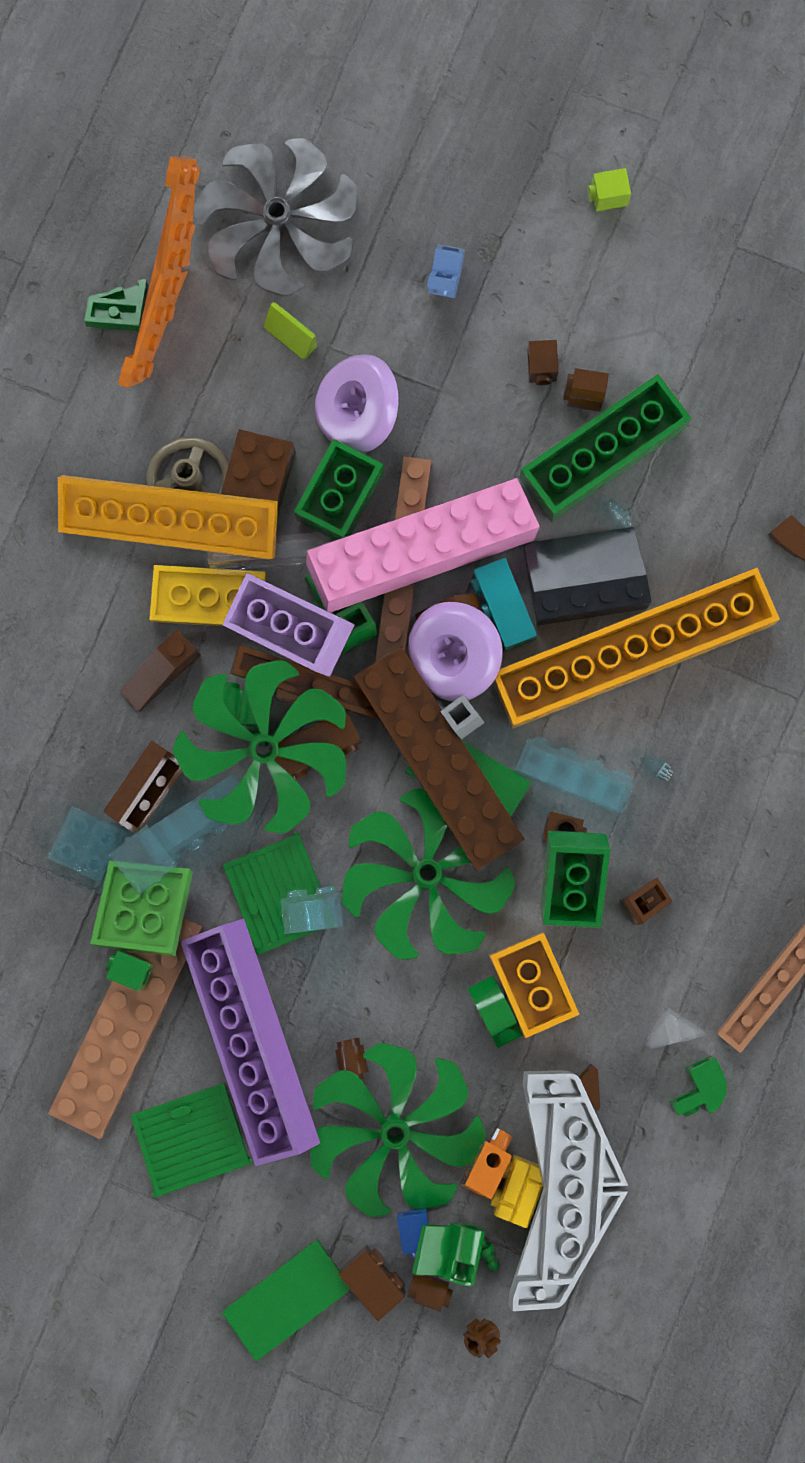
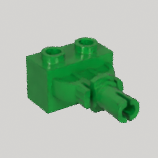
M309 573L305 576L304 580L315 596L319 607L325 610ZM313 601V602L311 603V604L317 606V604H316L315 601ZM363 602L331 612L355 624L340 655L378 635L375 622Z

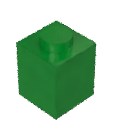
M118 950L116 955L112 954L107 962L105 969L109 972L106 978L136 991H142L146 986L155 963L125 950Z

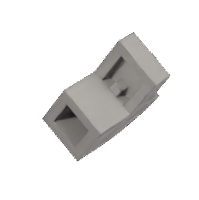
M464 694L455 701L443 700L434 696L442 709L440 712L461 740L485 723Z

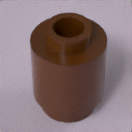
M354 1038L336 1042L338 1049L335 1050L338 1070L351 1071L361 1080L364 1079L363 1073L369 1071L367 1061L363 1057L365 1053L364 1045H360V1039Z
M414 1274L407 1297L414 1299L413 1303L441 1312L442 1306L448 1308L453 1290L448 1288L449 1282L430 1275L421 1276Z

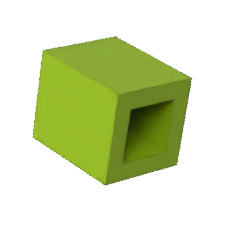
M626 168L593 174L592 183L588 185V197L590 202H594L596 212L628 206L631 190Z

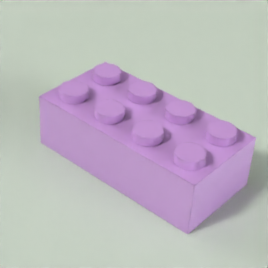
M246 573L222 625L309 669L330 677L355 624Z

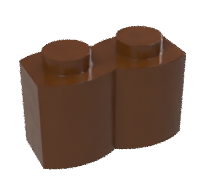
M575 368L574 374H568L563 400L568 401L567 407L600 412L606 395L609 373Z

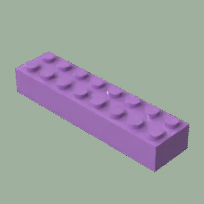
M241 919L180 941L255 1166L299 1155L320 1144L245 920Z

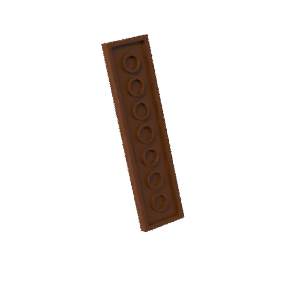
M402 646L353 676L354 681L475 871H478L525 840L468 749L440 712L442 710Z

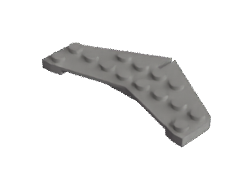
M567 1070L524 1071L523 1090L544 1188L509 1291L508 1307L512 1311L555 1309L561 1307L566 1302L628 1193L624 1188H603L608 1186H628V1183L580 1078Z

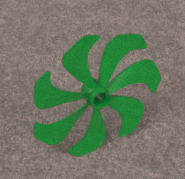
M284 660L259 664L252 667L245 678L248 701L260 733L253 735L232 715L223 700L222 694L227 674L210 676L202 683L193 702L195 717L208 727L249 741V747L229 751L202 750L197 748L188 739L184 731H181L175 740L173 753L184 775L194 781L211 778L251 755L253 761L233 791L221 799L202 798L199 800V804L208 819L232 825L241 824L251 816L256 800L260 763H266L277 789L278 810L274 817L264 826V829L273 833H286L305 819L310 810V801L297 781L275 762V757L280 756L292 759L317 770L324 778L327 797L333 796L345 785L346 759L341 748L331 743L314 742L278 747L277 743L301 726L317 720H326L344 729L346 723L345 708L322 689L313 688L306 690L289 708L272 736L268 733L272 696L281 682L298 676L299 672ZM261 741H267L272 745L271 750L266 754H259L255 750L257 744Z
M416 788L400 797L399 801L417 810L421 817L424 828V860L419 862L401 825L389 813L382 811L374 812L353 825L349 834V848H354L359 844L369 841L377 842L394 851L414 869L413 872L379 864L362 863L352 866L345 874L342 904L355 918L360 916L362 903L371 892L384 886L413 881L416 885L389 906L377 920L375 936L379 943L397 959H414L419 956L407 937V926L410 914L422 890H429V919L434 946L440 952L447 955L476 951L483 942L486 933L484 931H469L461 928L447 912L436 886L438 883L442 884L457 897L480 912L495 914L505 906L515 887V881L509 867L506 866L497 878L486 883H469L443 877V869L469 864L470 861L460 846L439 863L432 860L442 841L447 825L426 792L422 789ZM430 869L434 873V879L431 881L423 880L420 876V870Z
M378 1043L363 1054L365 1059L382 1066L389 1079L391 1115H388L386 1118L364 1082L351 1071H338L315 1088L313 1098L315 1110L333 1102H342L360 1109L381 1124V1130L334 1125L323 1126L316 1130L320 1144L312 1147L310 1153L311 1167L321 1177L329 1179L331 1164L338 1154L354 1145L381 1137L384 1144L357 1168L345 1186L348 1200L369 1217L385 1216L391 1213V1209L384 1204L378 1195L380 1172L390 1148L398 1149L400 1183L405 1201L415 1209H427L449 1203L458 1185L457 1183L437 1184L427 1178L412 1157L407 1146L408 1140L448 1165L463 1167L473 1161L482 1142L486 1138L485 1128L478 1116L474 1117L472 1123L464 1132L457 1135H434L410 1129V1126L449 1115L465 1104L468 1097L467 1085L457 1064L446 1059H435L439 1075L437 1087L423 1104L405 1118L401 1113L412 1090L417 1071V1062L414 1055L405 1048L387 1043ZM392 1127H399L403 1132L398 1136H392L388 1133V1130Z

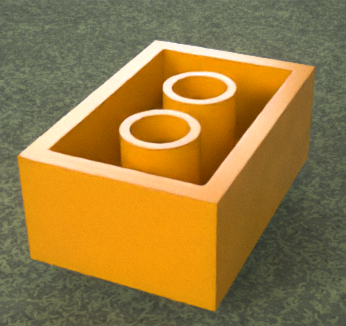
M544 932L489 955L525 1038L580 1015Z

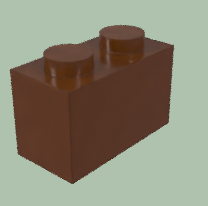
M366 1245L340 1268L339 1276L373 1317L379 1321L405 1298V1290L403 1288L405 1283L395 1271L393 1273L388 1271L384 1266L386 1260L376 1248L371 1250Z

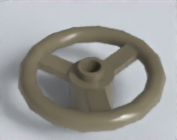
M198 437L178 438L163 445L152 457L146 472V485L211 493L203 485V475L199 469L205 451L217 461L222 471V486L219 492L221 494L229 461L226 454L212 442ZM193 448L189 459H181L174 464L172 477L157 481L160 466L170 454L181 449Z

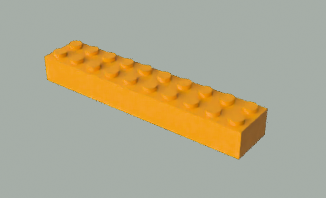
M757 567L501 668L493 684L510 726L514 729L769 628L776 624L780 618Z

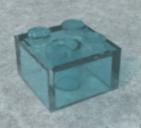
M333 886L316 888V894L307 895L306 890L287 892V898L280 899L285 934L346 926L342 892L335 891Z

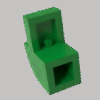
M493 975L467 988L497 1049L523 1036Z
M710 1055L685 1067L695 1089L669 1101L673 1112L677 1115L690 1116L700 1110L698 1107L700 1105H703L704 1110L711 1114L723 1103L727 1091L726 1079L717 1059Z

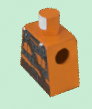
M497 1128L490 1143L487 1141L482 1142L459 1184L485 1199L492 1200L512 1155L505 1152L512 1136ZM489 1154H492L495 1158V1163L492 1167H489L486 1162Z

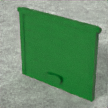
M299 831L294 832V836L223 864L257 955L328 926L330 928L336 927Z
M225 1082L130 1115L154 1189L152 1192L153 1198L253 1163L252 1157H248Z

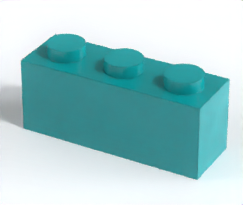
M506 558L474 569V579L470 580L476 596L481 594L484 602L481 605V610L497 629L503 651L507 652L535 641L537 637L536 631Z

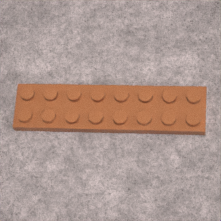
M183 917L176 956L127 951L155 963L144 990L136 991L112 981L50 1108L49 1115L98 1139L103 1137L187 963L180 941L200 934L203 926Z

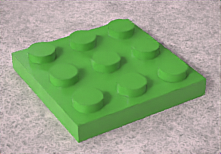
M109 860L90 944L94 947L176 956L193 872L187 868Z

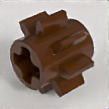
M476 1318L466 1326L468 1331L463 1334L465 1337L464 1344L470 1354L478 1356V1358L485 1354L489 1358L498 1351L496 1346L501 1343L500 1332L492 1321L484 1318L479 1322Z

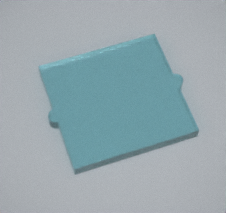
M148 825L131 838L126 837L125 842L109 854L139 895L156 882L160 883L162 877L178 865Z

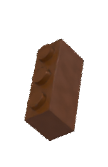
M345 710L346 723L344 729L323 720L278 743V747L324 742L335 744L341 748L345 756L356 752L359 749L357 745L362 742ZM276 756L274 759L296 781L308 775L307 770L312 768L307 764Z
M151 740L103 812L120 825L139 835L182 773L175 756Z

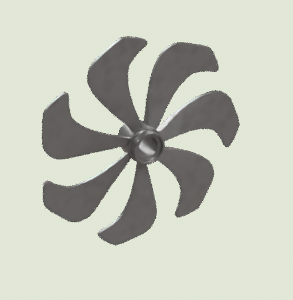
M305 138L290 139L285 142L286 146L296 157V170L291 185L284 199L275 197V165L271 150L259 143L233 147L225 156L222 162L223 166H243L258 181L267 201L265 205H262L241 188L223 180L210 182L200 194L194 205V214L200 226H203L215 211L225 209L240 210L264 217L227 227L212 236L208 244V252L218 275L230 280H237L238 277L235 270V257L248 241L267 228L271 231L260 250L254 269L256 283L266 291L290 296L304 286L302 282L286 274L280 259V232L285 230L289 232L304 261L311 269L317 272H328L350 257L352 250V239L350 237L332 244L324 243L305 234L291 223L292 217L327 222H345L351 219L356 211L357 186L345 174L340 176L336 192L327 199L307 207L290 210L289 204L324 173L327 164L324 154ZM275 212L283 213L281 217H272Z

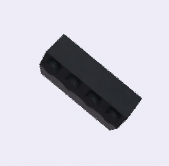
M634 527L523 544L536 626L647 609L651 604L647 574Z

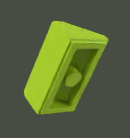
M273 302L270 305L264 322V328L301 359L305 360L317 347L315 334L277 303Z

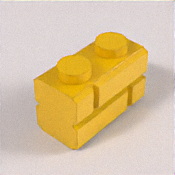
M514 1155L502 1177L505 1179L501 1190L496 1189L490 1205L494 1206L493 1212L496 1217L528 1228L543 1188L539 1164Z

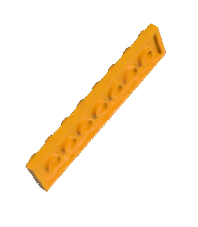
M65 475L58 477V532L273 559L275 557L278 501Z

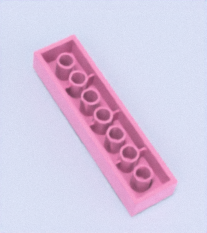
M518 478L307 550L306 565L325 610L331 613L534 541L540 526Z

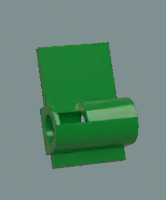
M450 1222V1225L422 1224L412 1273L415 1275H440V1277L456 1284L474 1286L486 1230L471 1223Z

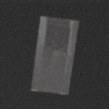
M664 1006L643 1042L644 1047L652 1049L706 1035L702 1028Z

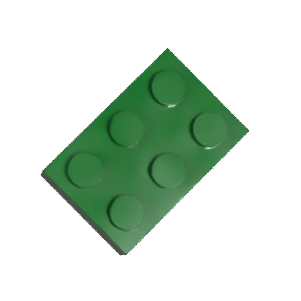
M333 439L294 510L296 521L335 541L351 536L384 475L383 464Z
M548 831L540 902L543 925L601 928L611 850L606 834Z

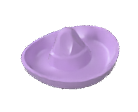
M355 355L336 364L323 378L315 399L316 420L319 428L328 440L332 442L335 439L361 453L371 451L382 444L390 434L397 417L398 389L395 377L388 365L373 355Z
M443 602L425 610L414 623L408 641V655L432 695L443 700L455 701L464 694L467 700H470L482 694L495 680L502 662V642L494 624L483 612L468 604Z

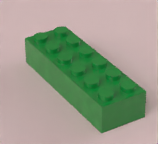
M657 374L524 466L520 471L519 479L552 523L687 428L692 418L660 375Z

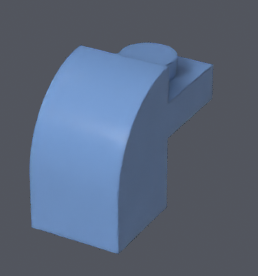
M438 244L435 249L432 272L428 277V293L450 298L456 297L465 249Z

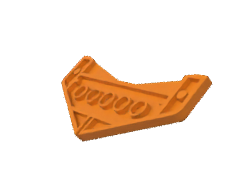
M170 156L165 186L171 188L169 204L134 354L125 357L118 385L126 388L143 382L145 378H150L154 368L152 361L168 321L171 322L174 317L175 303L188 273V270L182 268L190 265L191 240L195 231V224L193 223L195 186L199 179L200 167H197L196 159L187 156Z

